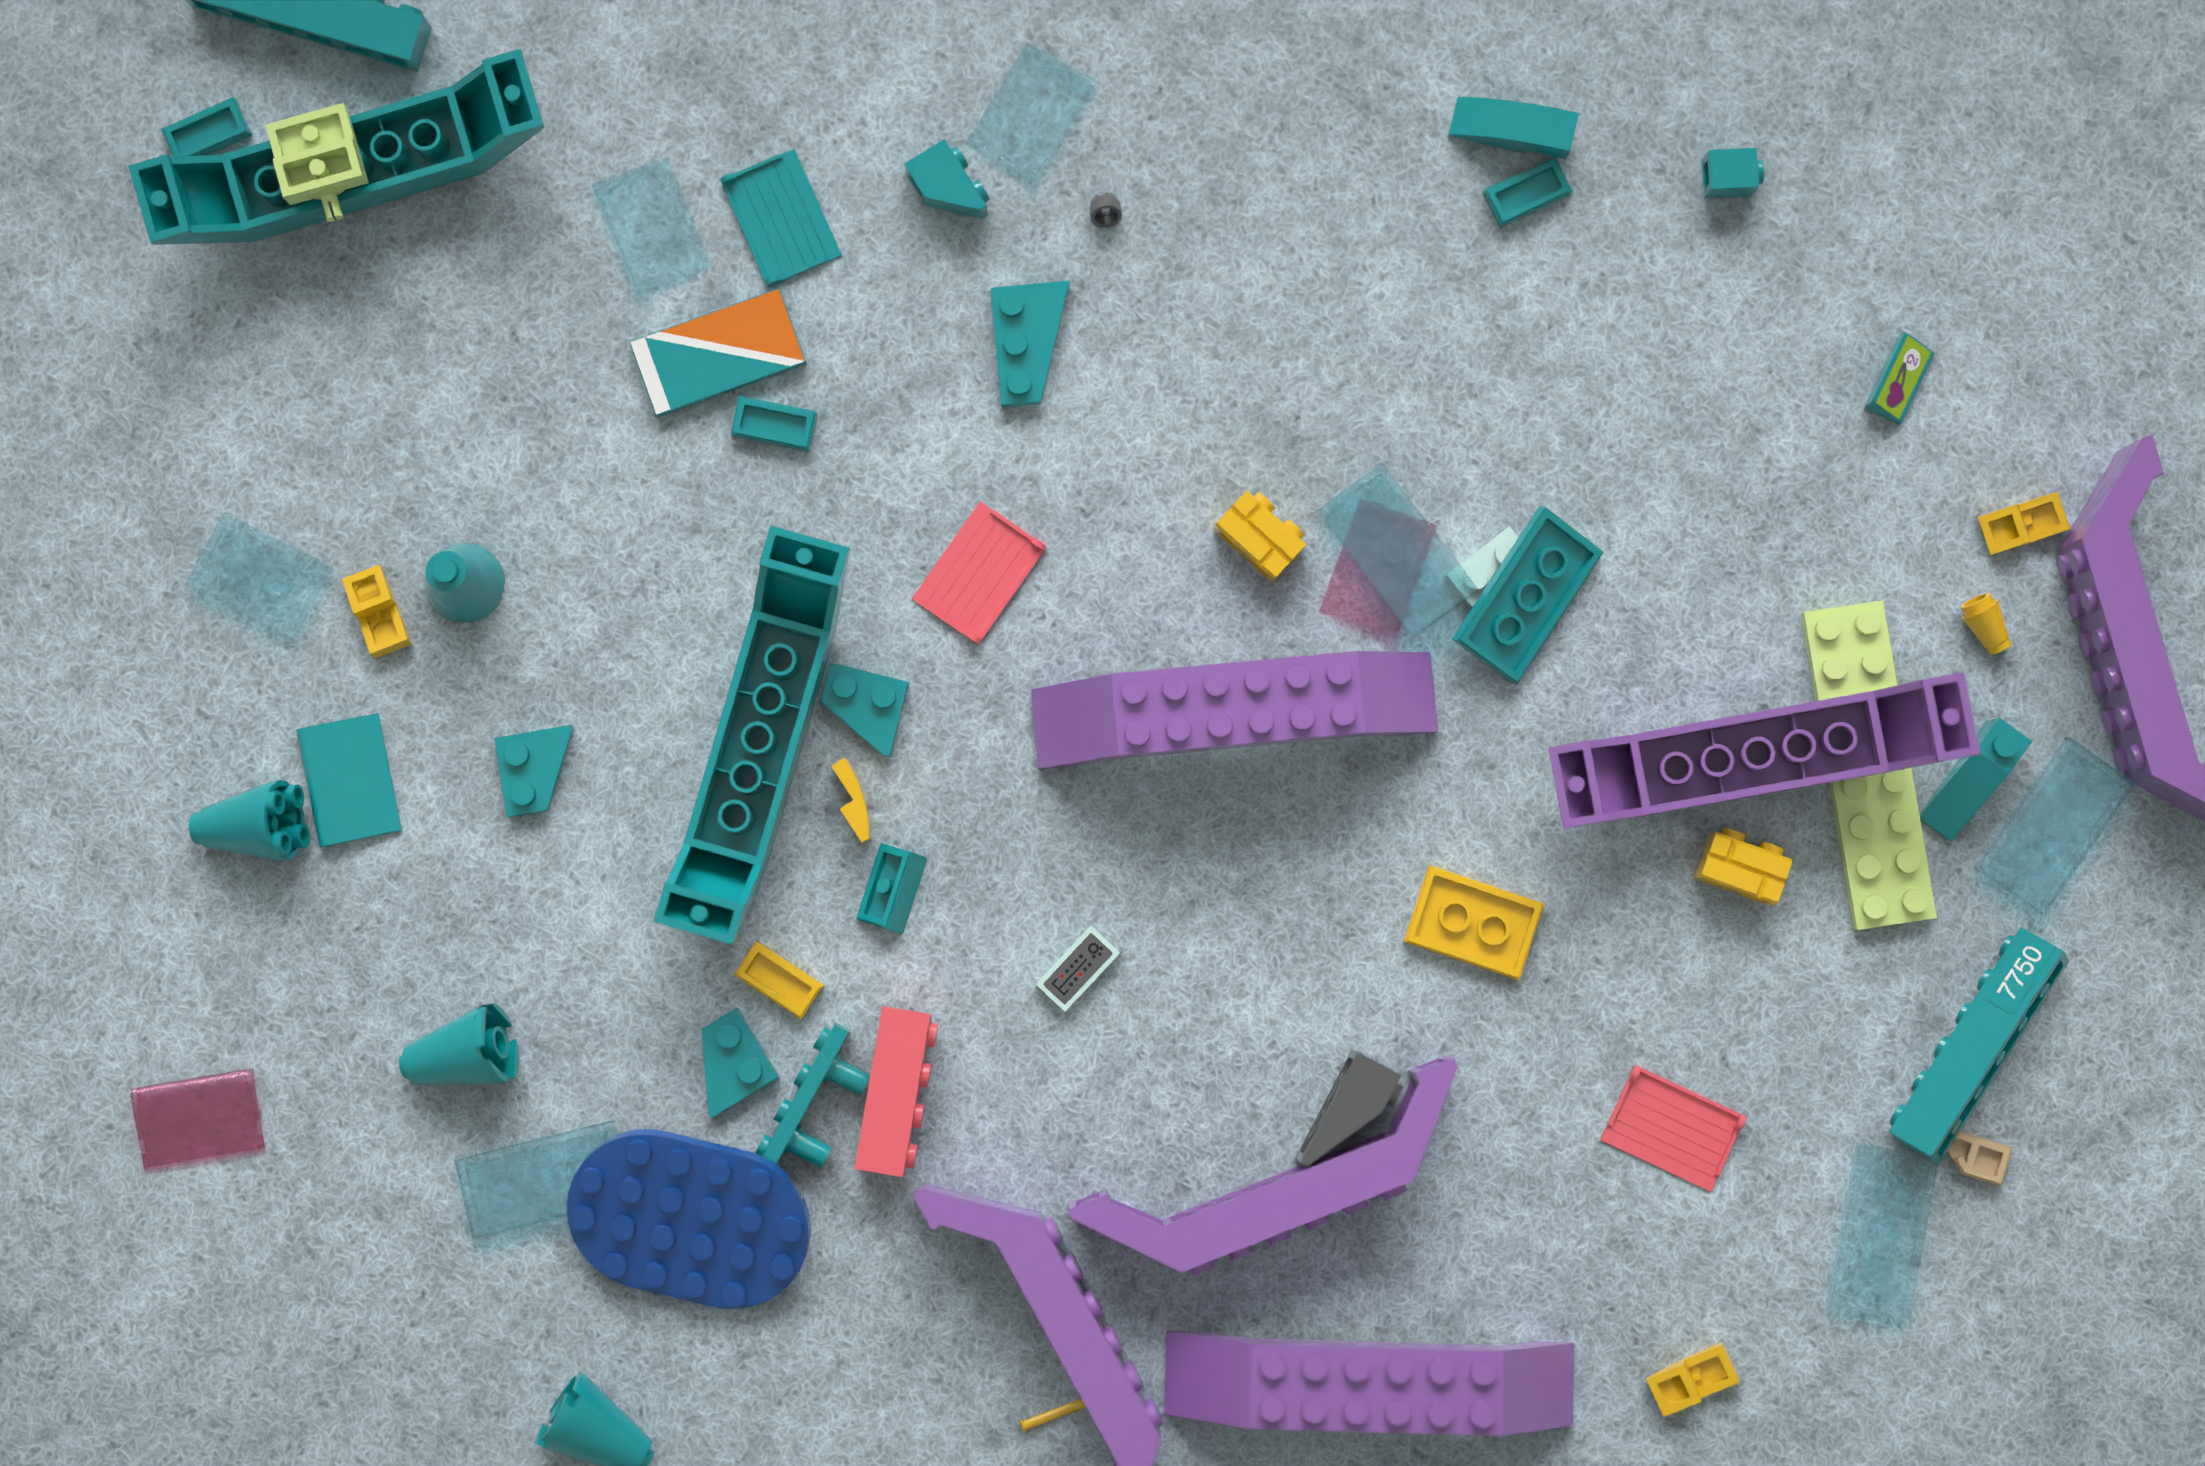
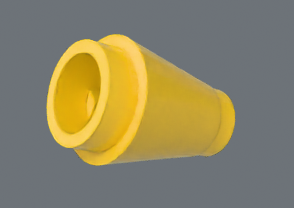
M1990 592L1980 594L1960 606L1963 612L1961 619L1984 648L1987 649L1989 655L2002 652L2012 645L1999 600L1993 599Z

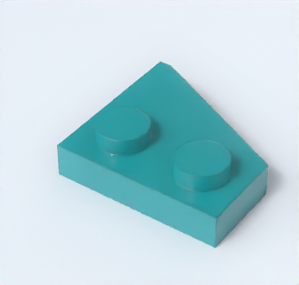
M830 662L821 702L882 755L890 757L909 682Z
M572 725L494 738L506 817L511 818L549 811L555 794V785L557 779L560 778L564 765L563 760L567 747L574 734Z
M735 1008L702 1029L708 1114L711 1118H714L779 1078L778 1073L738 1008Z

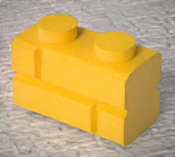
M1246 491L1214 525L1213 530L1266 579L1273 583L1305 549L1307 544L1301 540L1305 534L1291 520L1287 519L1284 523L1281 522L1272 513L1275 506L1264 495L1257 492L1253 496L1249 491Z
M1722 828L1721 833H1709L1694 879L1768 906L1777 905L1793 860L1782 856L1784 849L1761 841L1759 847L1744 842L1745 834L1729 828Z

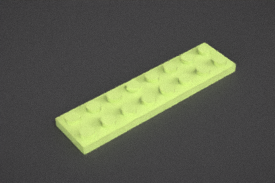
M1883 600L1801 613L1815 701L1897 686ZM1912 768L1829 783L1854 930L1937 918Z

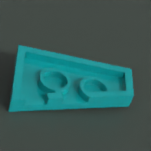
M1070 280L990 287L1001 408L1041 404Z

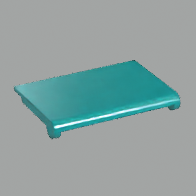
M795 148L720 178L767 287H772L842 256Z
M379 713L296 730L320 848L402 831Z

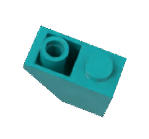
M943 139L904 163L907 176L927 207L979 219L988 215L985 203L990 198L980 181L977 179L972 182L966 174L965 169L969 165L957 146L951 149L946 140Z

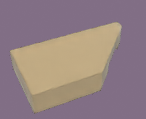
M1960 1131L1947 1152L1959 1174L2002 1187L2013 1148Z

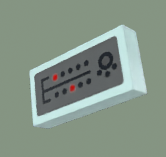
M1090 926L1036 985L1066 1012L1120 952L1097 930Z

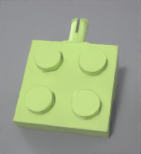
M341 103L266 124L274 155L272 160L283 198L290 205L311 199L321 200L326 221L333 222L335 217L338 220L342 219L344 216L337 195L346 189L369 183L347 106Z

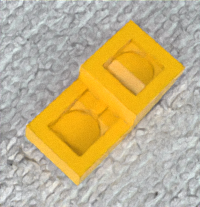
M2058 491L1978 517L1990 555L2071 530Z
M379 564L342 579L352 612L359 620L369 653L374 659L412 645L392 589Z
M844 757L831 766L853 799L840 808L860 841L866 844L871 841V821L866 797L855 771Z
M1720 1342L1646 1378V1381L1663 1417H1666L1700 1403L1703 1397L1740 1383V1378L1723 1342Z

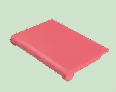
M980 501L914 594L912 600L979 645L1047 546Z
M1634 1065L1600 1140L1711 1192L1717 1178L1720 1176L1737 1135L1745 1124L1746 1116Z

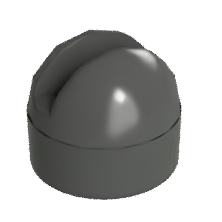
M1105 193V195H1096L1091 200L1089 211L1091 222L1094 225L1108 228L1121 221V204L1115 195ZM1103 209H1110V211L1103 212Z

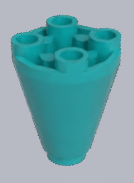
M270 781L204 807L199 812L193 813L189 819L190 837L195 844L203 845L205 848L276 861L292 860L298 855L301 848L309 846L311 838L310 830L304 824L302 809L304 804L303 789L300 785H290L287 781Z

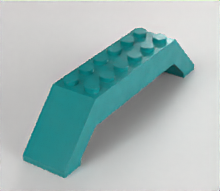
M517 49L481 60L482 64L452 86L350 116L369 183L346 189L337 195L342 214H350L483 174L544 129V123L522 50ZM270 140L222 155L170 157L168 154L128 165L148 237L153 245L256 242L326 221V215L321 200L311 199L290 205L283 198L272 160L274 155Z
M770 525L759 561L760 567L753 609L685 840L667 882L664 883L653 922L732 945L735 944L769 863L830 655L850 553L849 547Z

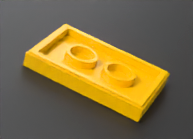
M1428 865L1403 942L1515 980H1520L1544 903Z

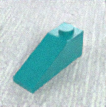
M2000 717L1984 723L1977 733L1980 754L1959 758L1919 814L1920 820L1949 842L1955 838L2010 774L2032 743L2029 738Z

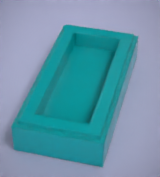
M234 97L161 129L173 156L210 155L252 136L239 103Z
M1553 157L1484 190L1483 195L1499 227L1502 228L1570 196L1573 191L1556 157Z
M739 396L731 436L810 452L818 413L817 411Z

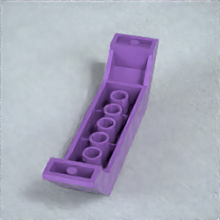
M2153 435L2143 437L2116 452L2071 526V530L2068 531L2059 546V556L2056 558V565L2060 577L2063 580L2067 579L2071 595L2068 596V607L2072 616L2078 618L2082 633L2079 635V644L2083 654L2086 657H2090L2094 671L2090 674L2091 685L2096 695H2101L2105 711L2102 712V722L2107 733L2112 734L2116 750L2113 751V759L2117 770L2120 773H2124L2127 781L2205 821V765L2198 760L2129 528L2152 480L2164 474Z
M1350 651L1112 673L1031 689L1038 770L1072 767L1124 758L1361 736H1407L1438 733L1430 652Z
M1964 672L1922 679L1874 691L1632 735L1586 740L1548 747L1563 829L1643 817L1850 780L1980 754Z
M1445 1055L1409 1069L1411 1082L1388 1131L1322 1156L1309 1166L1299 1165L1165 1219L1157 1218L1111 1199L1107 1189L1069 1203L1068 1211L1072 1220L1181 1273L1190 1270L1192 1276L1201 1274L1215 1267L1213 1260L1226 1255L1229 1256L1230 1260H1235L1254 1252L1251 1246L1264 1240L1269 1245L1282 1242L1292 1237L1291 1229L1304 1225L1307 1227V1230H1311L1329 1223L1330 1218L1328 1215L1342 1210L1346 1215L1367 1208L1369 1206L1367 1199L1380 1195L1386 1200L1407 1191L1405 1184L1415 1180L1458 1066L1454 1057Z
M924 1184L916 1188L912 1195L931 1230L939 1226H945L997 1244L1115 1458L1114 1466H1153L1161 1441L1160 1427L1164 1425L1163 1417L1153 1398L1150 1397L1144 1400L1139 1391L1144 1388L1142 1385L1143 1381L1133 1362L1130 1361L1126 1364L1123 1362L1119 1354L1123 1352V1344L1112 1325L1105 1328L1099 1317L1103 1315V1308L1094 1291L1090 1289L1085 1292L1079 1280L1083 1278V1272L1071 1252L1065 1256L1060 1248L1059 1243L1063 1242V1236L1054 1219L1050 1217L1045 1220L1039 1211L930 1184Z
M1166 1331L1164 1414L1247 1429L1506 1436L1573 1426L1574 1342L1532 1341L1504 1345L1258 1339L1197 1331Z

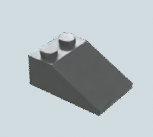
M1351 1050L1295 1158L1300 1163L1309 1166L1381 1114L1386 1105L1393 1107L1403 1089V1085L1398 1083L1402 1075L1359 1052Z

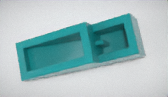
M1457 97L1448 136L1523 154L1526 151H1532L1566 159L1571 151L1579 113L1510 100Z

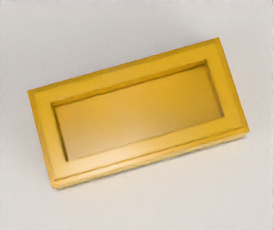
M759 941L754 943L734 973L736 977L800 1019H803L825 986Z

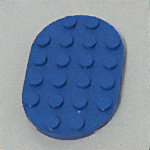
M655 1129L627 1131L596 1147L588 1154L578 1168L568 1191L567 1219L571 1235L579 1251L596 1270L622 1285L710 1307L742 1309L772 1299L794 1280L802 1267L810 1245L811 1220L805 1199L801 1198L799 1192L791 1183L790 1176L782 1168L767 1158L749 1151Z

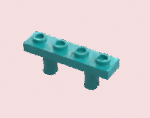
M837 1022L832 1030L824 1026L813 1046L814 1049L819 1051V1054L812 1066L807 1063L803 1064L793 1082L794 1085L800 1087L792 1102L786 1098L784 1099L773 1119L780 1123L773 1137L764 1135L755 1154L777 1164L783 1153L787 1154L789 1151L821 1169L832 1147L800 1130L802 1126L799 1123L822 1081L826 1083L827 1080H830L844 1089L861 1096L870 1080L868 1073L840 1058L841 1054L838 1052L850 1032L849 1029Z

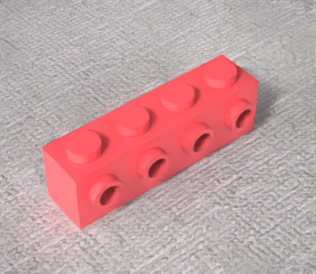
M882 1006L854 1169L899 1177L905 1176L906 1168L914 1169L918 1145L911 1144L913 1127L921 1129L925 1104L918 1103L920 1087L928 1088L932 1064L925 1063L927 1047H935L938 1032V1023L931 1022L933 1014Z

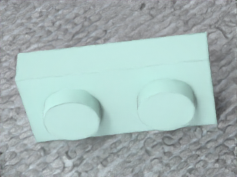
M1510 526L1446 576V579L1470 608L1474 606L1518 539V536Z

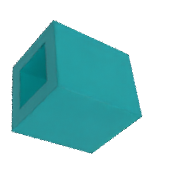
M1757 148L1708 150L1702 158L1704 198L1752 196L1759 188V184H1763L1764 163L1763 160L1757 159Z

